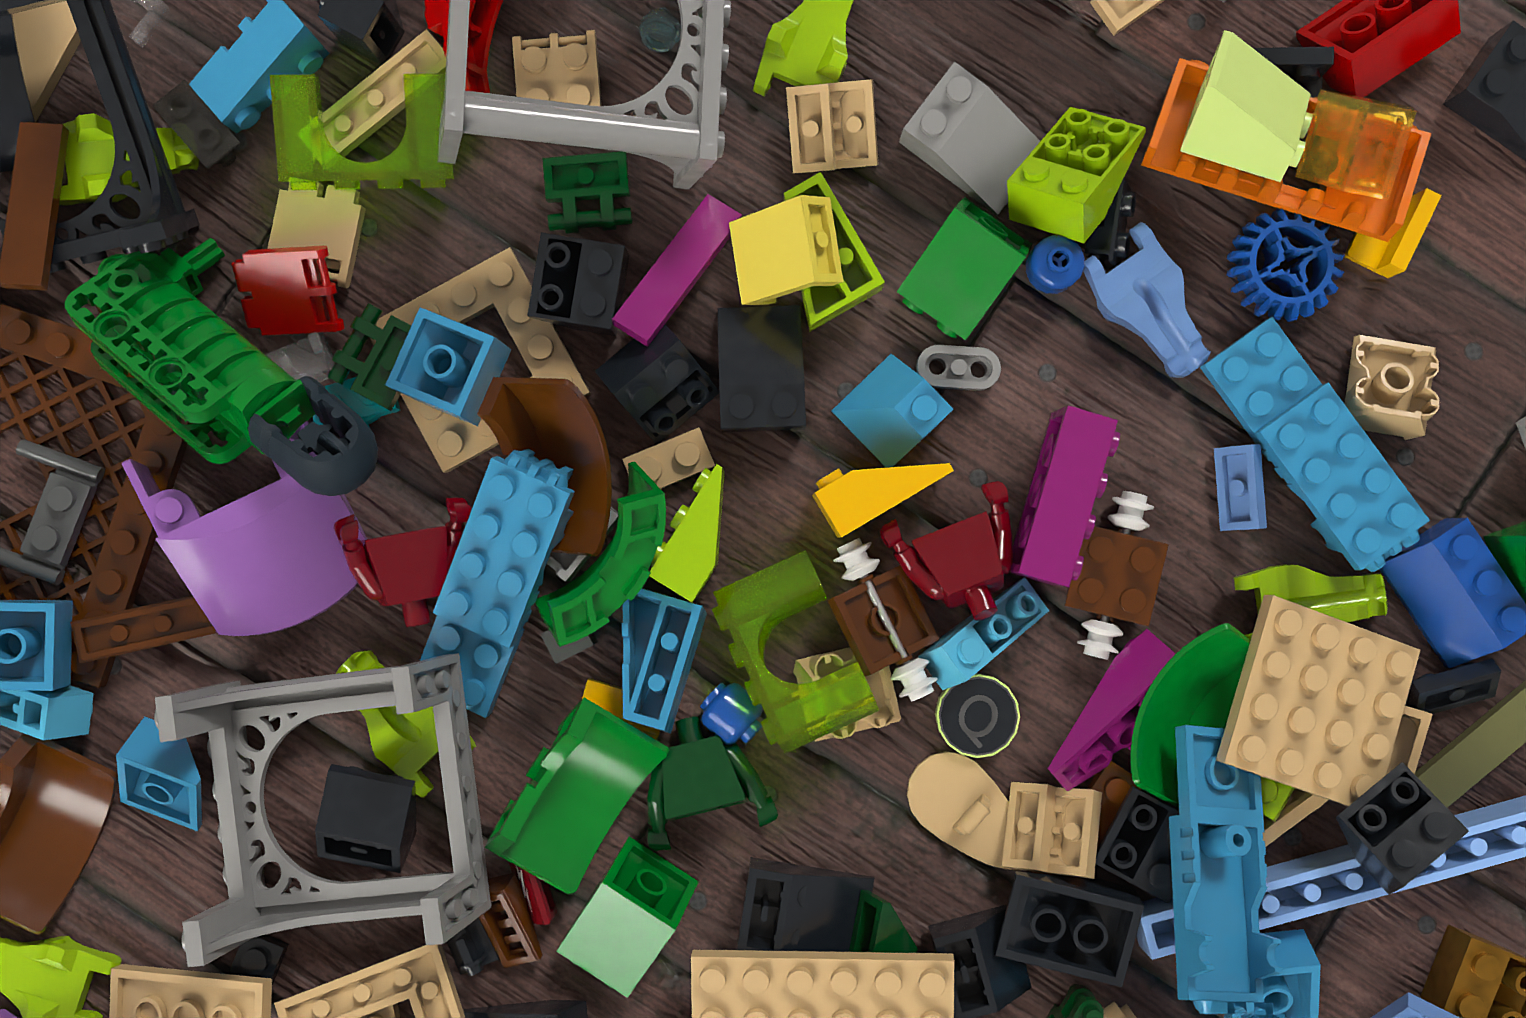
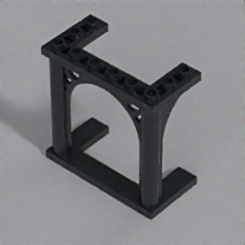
M0 0V17L67 1L113 129L115 157L109 181L102 194L87 210L70 220L56 224L50 273L67 269L65 261L78 257L81 258L82 264L103 260L108 257L106 250L121 247L124 254L139 250L142 254L168 247L167 245L179 242V240L189 238L188 230L200 225L195 209L187 211L184 209L110 0ZM126 153H128L130 160H126ZM131 170L132 183L138 181L140 189L124 184L122 180L123 174ZM115 194H125L133 198L141 210L139 217L129 219L120 215L112 205V198ZM103 213L113 223L121 227L116 228L110 223L100 224L101 228L96 226L94 219L96 215ZM0 217V231L4 238L6 219ZM59 228H64L68 232L67 239H61L58 236ZM78 230L87 234V236L79 238ZM1 246V248H0V259H1L2 246Z

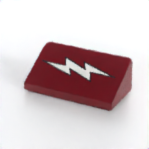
M509 862L512 873H515L521 885L532 923L540 925L550 924L558 911L550 884Z

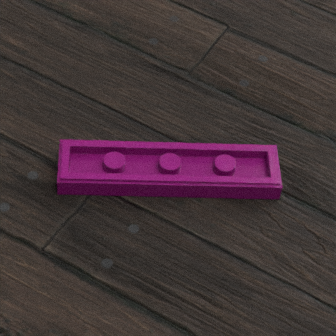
M707 194L612 318L613 325L648 347L731 237L729 222L742 218V214Z

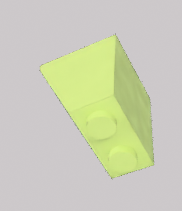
M1224 30L1197 95L1180 152L1281 182L1288 166L1296 168L1303 154L1306 142L1299 140V138L1303 139L1313 117L1312 113L1306 112L1311 94L1233 32Z

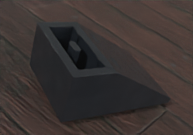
M750 857L737 939V950L849 952L861 890L872 892L875 878Z

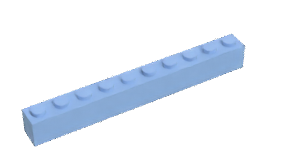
M1526 796L1454 815L1469 832L1406 886L1393 893L1526 857ZM1349 844L1268 866L1266 886L1268 888L1258 909L1259 930L1388 894L1356 860ZM1158 897L1142 901L1144 909L1136 935L1139 946L1152 960L1175 954L1173 897L1170 903Z

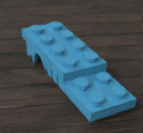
M1273 317L1260 323L1200 367L1255 444H1261L1263 450L1261 452L1268 462L1271 461L1275 466L1274 470L1279 477L1284 478L1287 483L1286 486L1306 503L1317 518L1310 525L1323 536L1326 542L1325 546L1328 549L1342 553L1354 570L1368 569L1371 572H1375L1386 564L1385 559L1401 552L1403 546L1407 548L1420 540L1418 529L1429 522V518L1329 382L1322 384Z
M530 449L523 451L513 450L505 459L499 456L491 458L433 613L437 616L420 659L422 661L442 655L459 653L466 709L484 718H487L494 709L525 630L523 628L524 624L528 622L531 615V606L538 597V588L543 584L544 569L550 553L564 538L566 524L574 511L568 508L575 491L567 488L573 469L567 466L558 469L554 461L547 458L539 461L534 456L535 452Z
M1193 725L1175 727L1179 815L1169 816L1178 1000H1193L1199 1014L1237 1013V1015H1274L1273 1003H1260L1264 1002L1263 979L1283 972V968L1277 965L1274 958L1275 948L1281 944V939L1262 934L1259 930L1258 909L1268 888L1266 886L1267 864H1265L1264 859L1266 847L1265 841H1263V833L1265 832L1261 776L1216 761L1225 729Z

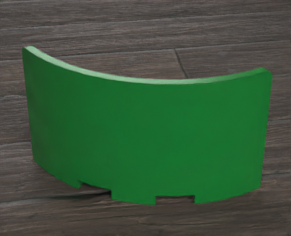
M635 461L628 463V496L617 499V530L607 548L575 580L550 594L536 599L535 606L559 647L586 637L610 622L608 617L627 599L632 601L651 574L648 569L655 556L657 547L662 546L665 532V493Z
M1221 624L1208 630L1177 652L1163 667L1149 687L1136 717L1131 743V773L1133 782L1136 786L1178 809L1175 727L1193 725L1225 729L1251 641L1231 624Z
M585 697L558 726L559 732L550 750L543 747L526 772V776L532 780L530 783H526L515 801L510 798L484 847L568 895L577 891L597 849L625 804L644 779L669 753L667 746Z

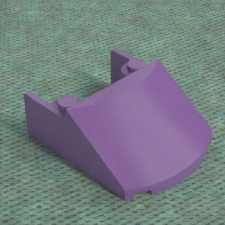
M306 421L304 424H302L296 430V432L289 438V440L292 442L296 439H299L297 433L300 430H302L305 426H307L309 422ZM314 452L309 453L312 457L317 456ZM132 459L122 462V466L158 535L156 541L218 635H261L299 625L327 611L357 587L358 582L349 570L342 545L334 531L336 521L354 514L345 494L337 496L315 494L301 486L273 461L281 477L280 480L201 517L189 495L174 489L160 491L147 466ZM358 521V539L366 540L367 537Z

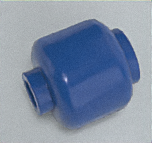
M1052 235L1042 239L1030 251L1026 260V274L1029 282L1037 290L1047 294H1058L1070 288L1081 277L1084 270L1085 257L1081 247L1074 240L1060 235Z
M720 683L700 705V708L704 710L701 717L702 724L715 736H719L725 745L735 744L740 739L747 744L763 726L758 721L762 714L763 706L738 683H732L728 686Z

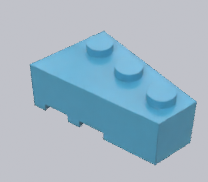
M266 0L268 3L253 21L250 17L245 16L238 25V28L243 32L229 50L224 46H220L189 84L218 119L236 134L255 125L261 117V112L273 102L276 103L285 99L290 94L292 86L304 75L307 76L316 72L322 66L323 59L330 54L283 0Z

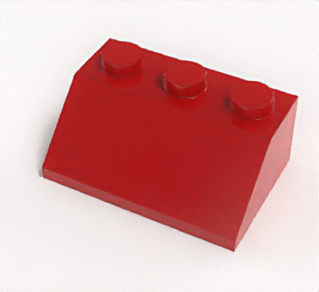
M1343 0L1296 31V37L1302 47H1334V64L1323 75V78L1329 87L1358 102L1460 34L1458 0Z

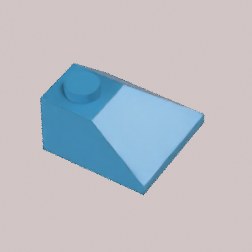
M890 354L831 412L885 468H890L931 432L953 408L922 376L893 354Z
M144 716L116 754L120 802L198 831L202 825L201 778L187 739L160 742L159 729L156 727L155 721Z

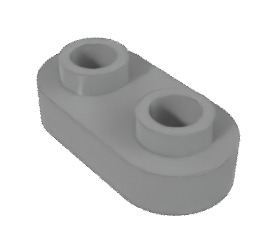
M933 345L926 348L918 357L916 373L922 376L933 388L982 391L991 387L998 380L1001 373V364L996 354L986 348ZM937 360L943 364L944 370L942 374L935 375L930 371L929 364L931 361ZM979 363L984 367L985 373L983 377L977 378L972 375V364Z

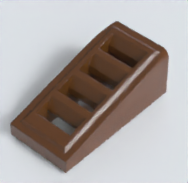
M515 873L488 879L491 908L478 918L504 968L539 961L543 954L521 885ZM506 911L507 914L501 915L500 912ZM514 927L515 930L506 932L505 928ZM521 941L523 945L511 948L510 943Z

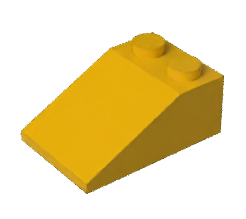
M950 463L852 470L845 475L842 474L840 469H837L816 482L819 490L812 496L837 538H842L954 470Z

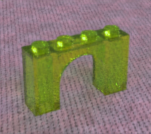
M445 73L403 74L406 106V130L403 139L390 155L381 160L367 163L347 159L337 152L329 142L323 126L319 77L315 74L270 75L278 181L290 182L291 191L317 190V182H334L335 190L361 189L360 181H377L378 189H403V180H420L421 188H446V179H455L454 164L438 162L439 128L445 91Z
M806 550L713 592L718 606L712 608L713 614L721 631L730 630L734 643L728 645L729 651L737 668L746 667L751 680L744 682V685L753 705L762 704L767 718L760 722L770 745L778 742L784 753H788L879 711L876 700L858 662L821 679L804 684H794L780 680L766 668L764 659L765 645L775 626L785 618L827 599Z

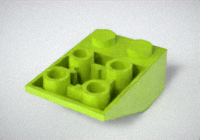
M1069 107L1007 180L1009 220L1084 244L1105 218L1146 133V127L1092 113L1084 109Z
M716 464L713 471L707 468L702 471L692 488L698 495L690 507L682 504L669 525L675 529L668 543L663 541L662 546L657 547L651 563L653 567L650 570L651 574L649 576L690 602L697 599L718 565L725 474L724 469Z

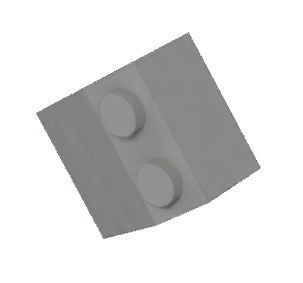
M956 62L951 65L903 128L899 143L996 216L1008 203L1007 180L1040 142L988 86Z

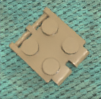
M587 30L586 35L559 37L558 33H550L549 38L522 40L521 36L512 37L517 97L602 106L595 30Z
M292 177L288 191L279 190L267 249L327 246L329 256L325 257L327 268L339 271V274L328 272L330 281L338 282L339 287L349 288L366 211L362 205H358L360 192L328 184L325 198H322L324 186L321 183Z

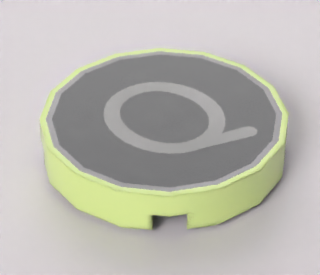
M976 673L964 683L943 690L938 697L935 711L938 730L945 742L961 755L975 758L993 756L1006 748L1017 734L1020 721L1018 701L1009 687L993 676Z

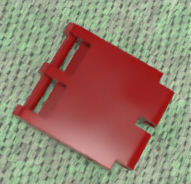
M327 246L248 250L242 255L243 259H237L231 263L238 292L252 293V295H247L240 299L247 328H260L262 335L336 332L345 328L343 319L338 318L333 294L337 293L336 284L330 282L325 257L329 256Z

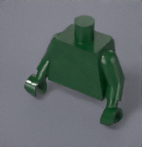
M699 716L675 722L680 745L669 747L667 757L652 770L650 777L647 809L648 823L651 825L648 827V845L652 850H671L670 840L665 830V824H667L668 820L674 821L746 803L748 799L757 807L760 827L777 819L778 812L772 797H766L768 792L762 780L737 744L725 745L719 736L704 739Z

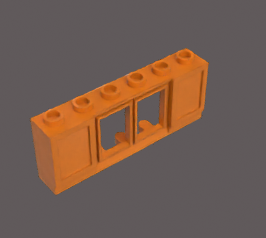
M1179 58L1141 166L1292 213L1301 214L1308 218L1389 242L1403 226L1432 133L1419 130L1410 123H1395L1376 117L1373 113L1366 110H1352L1335 105L1326 98L1310 97L1306 112L1312 113L1313 117L1307 132L1333 139L1340 143L1324 191L1317 188H1311L1308 191L1283 184V179L1281 182L1180 152L1194 104L1209 65L1199 60L1188 61Z

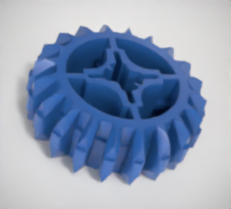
M1276 209L1272 212L1271 217L1267 213H1262L1256 217V224L1249 222L1242 227L1244 236L1238 235L1232 241L1237 251L1230 252L1226 258L1230 262L1237 264L1236 267L1227 271L1226 276L1238 278L1239 283L1231 288V292L1238 293L1242 290L1244 291L1246 296L1241 300V305L1246 307L1254 302L1256 303L1254 308L1255 316L1259 317L1268 311L1269 318L1273 317L1275 321H1278L1284 316L1287 322L1297 320L1299 314L1304 318L1313 315L1315 312L1314 307L1318 309L1325 307L1329 302L1326 295H1333L1339 289L1332 280H1337L1344 274V271L1334 267V264L1342 261L1345 255L1333 253L1332 247L1336 246L1340 239L1331 238L1328 240L1325 236L1330 225L1323 224L1316 228L1315 219L1305 217L1302 220L1301 214L1289 212L1286 215L1283 209ZM1282 235L1294 238L1295 240L1300 242L1305 248H1297L1293 246L1288 240V238H1283ZM1263 243L1265 248L1262 252L1265 262L1262 269L1257 271V252L1260 244ZM1293 259H1298V262L1290 265V268L1286 271L1280 269L1276 272H1271L1273 268L1279 266L1284 260L1289 262ZM1311 260L1313 272L1310 284L1307 287L1305 283L1308 282L1305 270L1308 262ZM1272 282L1278 285L1282 293L1287 292L1289 297L1274 293L1264 283Z

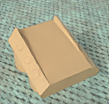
M1364 335L1354 336L1345 406L1363 430L1404 437V440L1425 436L1427 421L1439 410V397L1431 389L1432 379L1439 372V361L1435 356V347Z
M850 647L796 660L793 673L797 678L805 712L806 729L815 742L829 738L843 739L852 736L857 731L881 728L901 720L889 666L864 677Z

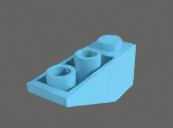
M1025 577L993 599L998 609L995 614L982 620H975L972 615L918 656L919 658L929 660L926 668L932 677L938 678L936 682L942 690L968 681L1049 612V609Z

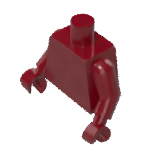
M999 481L986 483L981 486L985 498L991 505V512L987 514V511L911 540L912 546L903 541L896 519L882 526L880 530L882 541L889 549L891 547L894 548L895 552L893 555L911 581L929 598L934 600L942 599L948 608H954L967 603L975 620L986 619L997 612L998 609L991 593L1004 587V575L1011 570L1013 565L1009 510L1005 509L1004 503L1009 502L1006 486Z
M446 498V507L450 520L445 526L359 540L358 521H354L355 514L339 519L334 524V531L342 545L349 570L365 595L371 600H378L382 606L401 604L405 627L419 626L431 622L427 598L440 595L465 529L464 522L468 521L472 510L464 498Z

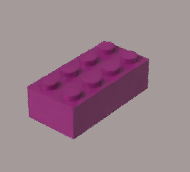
M1069 405L1051 413L1013 541V565L1009 571L1010 573L1062 587H1069L1071 580L1076 581L1078 579L1084 557L1079 555L1083 539L1088 540L1095 526L1096 516L1091 514L1095 498L1102 497L1107 485L1108 474L1103 473L1108 456H1114L1119 444L1120 433L1115 431L1118 420Z

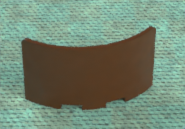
M493 377L477 415L485 421L494 433L503 455H509L513 450L523 451L530 449L535 452L534 456L539 461L547 458L554 461L558 469L565 466L573 469L567 488L575 491L568 508L574 511L566 524L564 538L551 552L598 556L601 553L609 524L612 481L606 441L599 421L588 400L579 388L568 379Z
M24 733L0 758V918L34 934L44 932L78 881L102 834L116 793L118 775L115 771L50 740L43 741Z

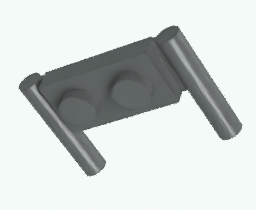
M22 439L16 448L17 455L56 468V472H50L20 548L23 555L0 547V565L59 585L64 578L65 566H67L97 490V485L103 479L105 468Z

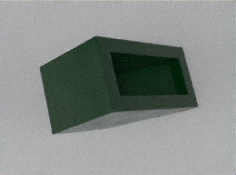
M861 890L849 952L916 953L917 946L891 903L869 890Z

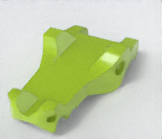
M803 0L802 4L789 16L773 24L766 39L753 92L765 97L771 87L773 77L794 86L839 82L847 65L846 23L854 0Z
M91 113L78 115L75 120L63 124L69 130L65 157L68 185L61 186L59 205L95 202L102 194L111 176L115 157V141L111 122L97 114ZM184 123L175 124L171 128H156L172 174H179L181 170L185 169L197 170L199 166V150L196 134ZM126 153V160H130L128 153ZM131 170L123 174L122 180L124 184L139 187L138 181L132 183ZM115 194L112 202H118L126 198L127 195Z
M1284 564L1269 566L1233 577L1235 590L1248 591L1249 589H1254L1257 614H1259L1264 595H1275L1347 623L1367 619L1372 616H1386L1388 610L1385 583L1381 574L1327 576L1299 565ZM1253 633L1245 636L1251 640Z
M371 650L358 651L339 667L336 674L385 667L378 662L376 655ZM396 706L359 710L366 719L375 757L386 764L398 776L414 780L416 794L424 798L434 786L421 769L439 753L433 706L417 712L397 714ZM470 736L471 750H473L476 744Z
M69 936L31 942H20L0 937V992L19 1009L22 1018H102L103 1015L97 1011L82 1010L94 972L111 975V968L119 966L122 959L113 953L86 947L72 940Z

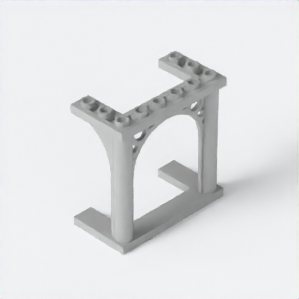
M449 0L445 91L440 117L438 162L456 163L462 134L464 133L631 153L667 165L674 171L673 188L690 189L703 177L709 168H712L717 158L722 157L724 151L725 134L724 131H719V114H724L727 102V90L725 87H721V71L726 70L729 59V46L723 43V27L727 28L731 16L730 0H677L681 18V35L677 55L668 73L646 94L632 101L612 106H589L465 91L470 0ZM687 27H695L697 29V36L689 35ZM683 66H691L694 69L690 73V79L693 84L682 78ZM677 88L683 91L691 102V113L681 115L671 109L666 101V90ZM656 104L659 114L665 120L657 119L658 113L645 115L646 105ZM632 112L634 116H629L625 114Z
M459 653L442 655L402 666L249 685H241L240 680L224 682L155 697L154 721L159 729L160 742L175 741L205 732L209 733L207 751L212 759L214 774L212 792L218 806V838L222 843L225 863L223 879L228 888L229 899L182 922L181 942L186 952L188 967L204 966L254 937L310 925L422 915L426 945L444 944L491 908ZM396 706L397 714L417 712L433 706L453 872L341 882L321 878L296 864L275 839L268 823L264 805L266 772L271 758L282 740L301 723L319 715ZM297 712L298 714L293 717L291 713ZM264 716H269V721L280 717L279 729L275 731L272 724ZM247 725L254 726L263 734L265 746L262 750H255L248 745ZM250 759L254 761L255 770L253 774L251 772ZM260 841L263 842L265 847V854L263 856ZM268 862H276L281 868L280 879L272 888L265 886L263 867ZM292 878H296L300 882L301 889L294 886L290 888L291 893H286L285 891L290 886Z

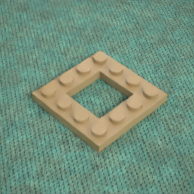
M510 247L379 318L375 325L383 329L392 315L412 326L420 307L464 324L495 307L533 375L530 378L568 379L579 388L585 397L591 395L554 325L527 316L532 285ZM371 339L373 345H375L376 341ZM401 393L404 402L443 473H448L499 445L494 433L482 418L479 425L476 426Z
M442 944L424 945L274 1003L278 1018H359L406 999L410 1000L415 1018H465Z

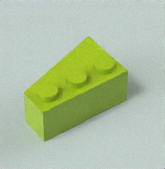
M821 172L786 191L783 199L784 202L799 195L830 197L844 282L833 286H811L801 290L809 332L882 290L885 283Z

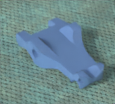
M1140 222L1129 230L1130 236L1139 249L1137 253L1108 273H1105L1100 261L1092 255L1084 261L1083 272L1094 293L1097 307L1107 321L1121 325L1143 338L1163 362L1169 377L1183 378L1202 366L1207 361L1211 351L1207 350L1201 341L1202 336L1196 330L1186 311L1182 269L1163 250L1152 230L1145 223Z

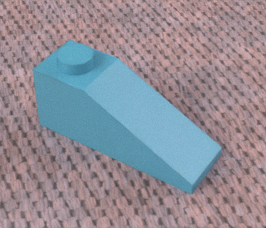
M71 685L53 691L0 690V725L43 741L89 734L94 693Z

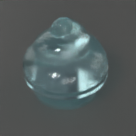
M665 7L650 11L642 18L639 32L642 36L643 44L648 49L655 52H667L679 41L681 26L672 12Z

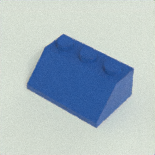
M1446 518L1420 534L1418 542L1407 548L1403 546L1401 552L1385 559L1386 564L1379 569L1445 668H1452L1504 649L1526 634V604L1468 518Z

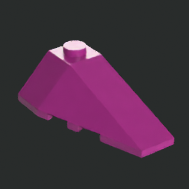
M1147 628L1138 637L1128 641L1123 650L1114 658L1048 767L1051 774L1067 792L1106 768L1112 760V755L1126 747L1131 751L1132 734L1142 701L1159 672L1176 654Z

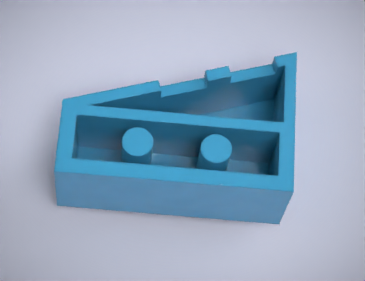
M642 588L632 601L627 599L623 603V719L671 734L707 616L703 606Z

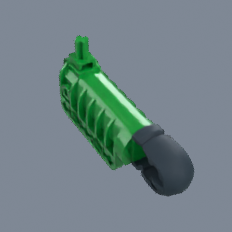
M212 238L207 239L183 257H180L170 248L161 252L160 256L154 251L142 254L140 251L130 254L111 255L100 263L96 276L67 296L65 309L76 327L92 340L90 346L91 353L99 366L207 461L215 464L228 463L250 446H253L261 454L271 458L301 486L315 494L326 496L348 494L366 482L375 471L378 458L375 435L356 412L335 395L330 394L314 378L304 376L295 380L195 297L203 291L197 276L225 257L223 250L217 246L216 241ZM86 304L96 306L100 314L95 318L93 313L83 306ZM128 373H130L135 378L128 377ZM316 414L323 425H318L312 421L297 433L299 439L291 442L289 438L296 430ZM181 419H183L185 422L188 421V422L193 423V424L187 425V424H182V423H180V422H181ZM212 430L219 440H227L228 443L223 447L217 444L213 445L207 434ZM335 431L339 434L340 439L333 434ZM314 452L317 456L312 457L309 453Z

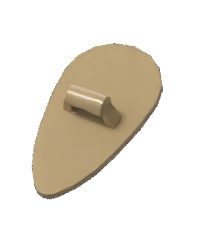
M944 751L929 755L917 764L909 778L907 798L910 810L919 823L940 840L972 858L998 868L1019 870L1002 867L1009 801L977 762L960 753Z

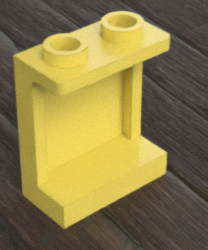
M799 195L729 222L742 305H770L776 302L777 297L811 286H833L844 282L830 197Z

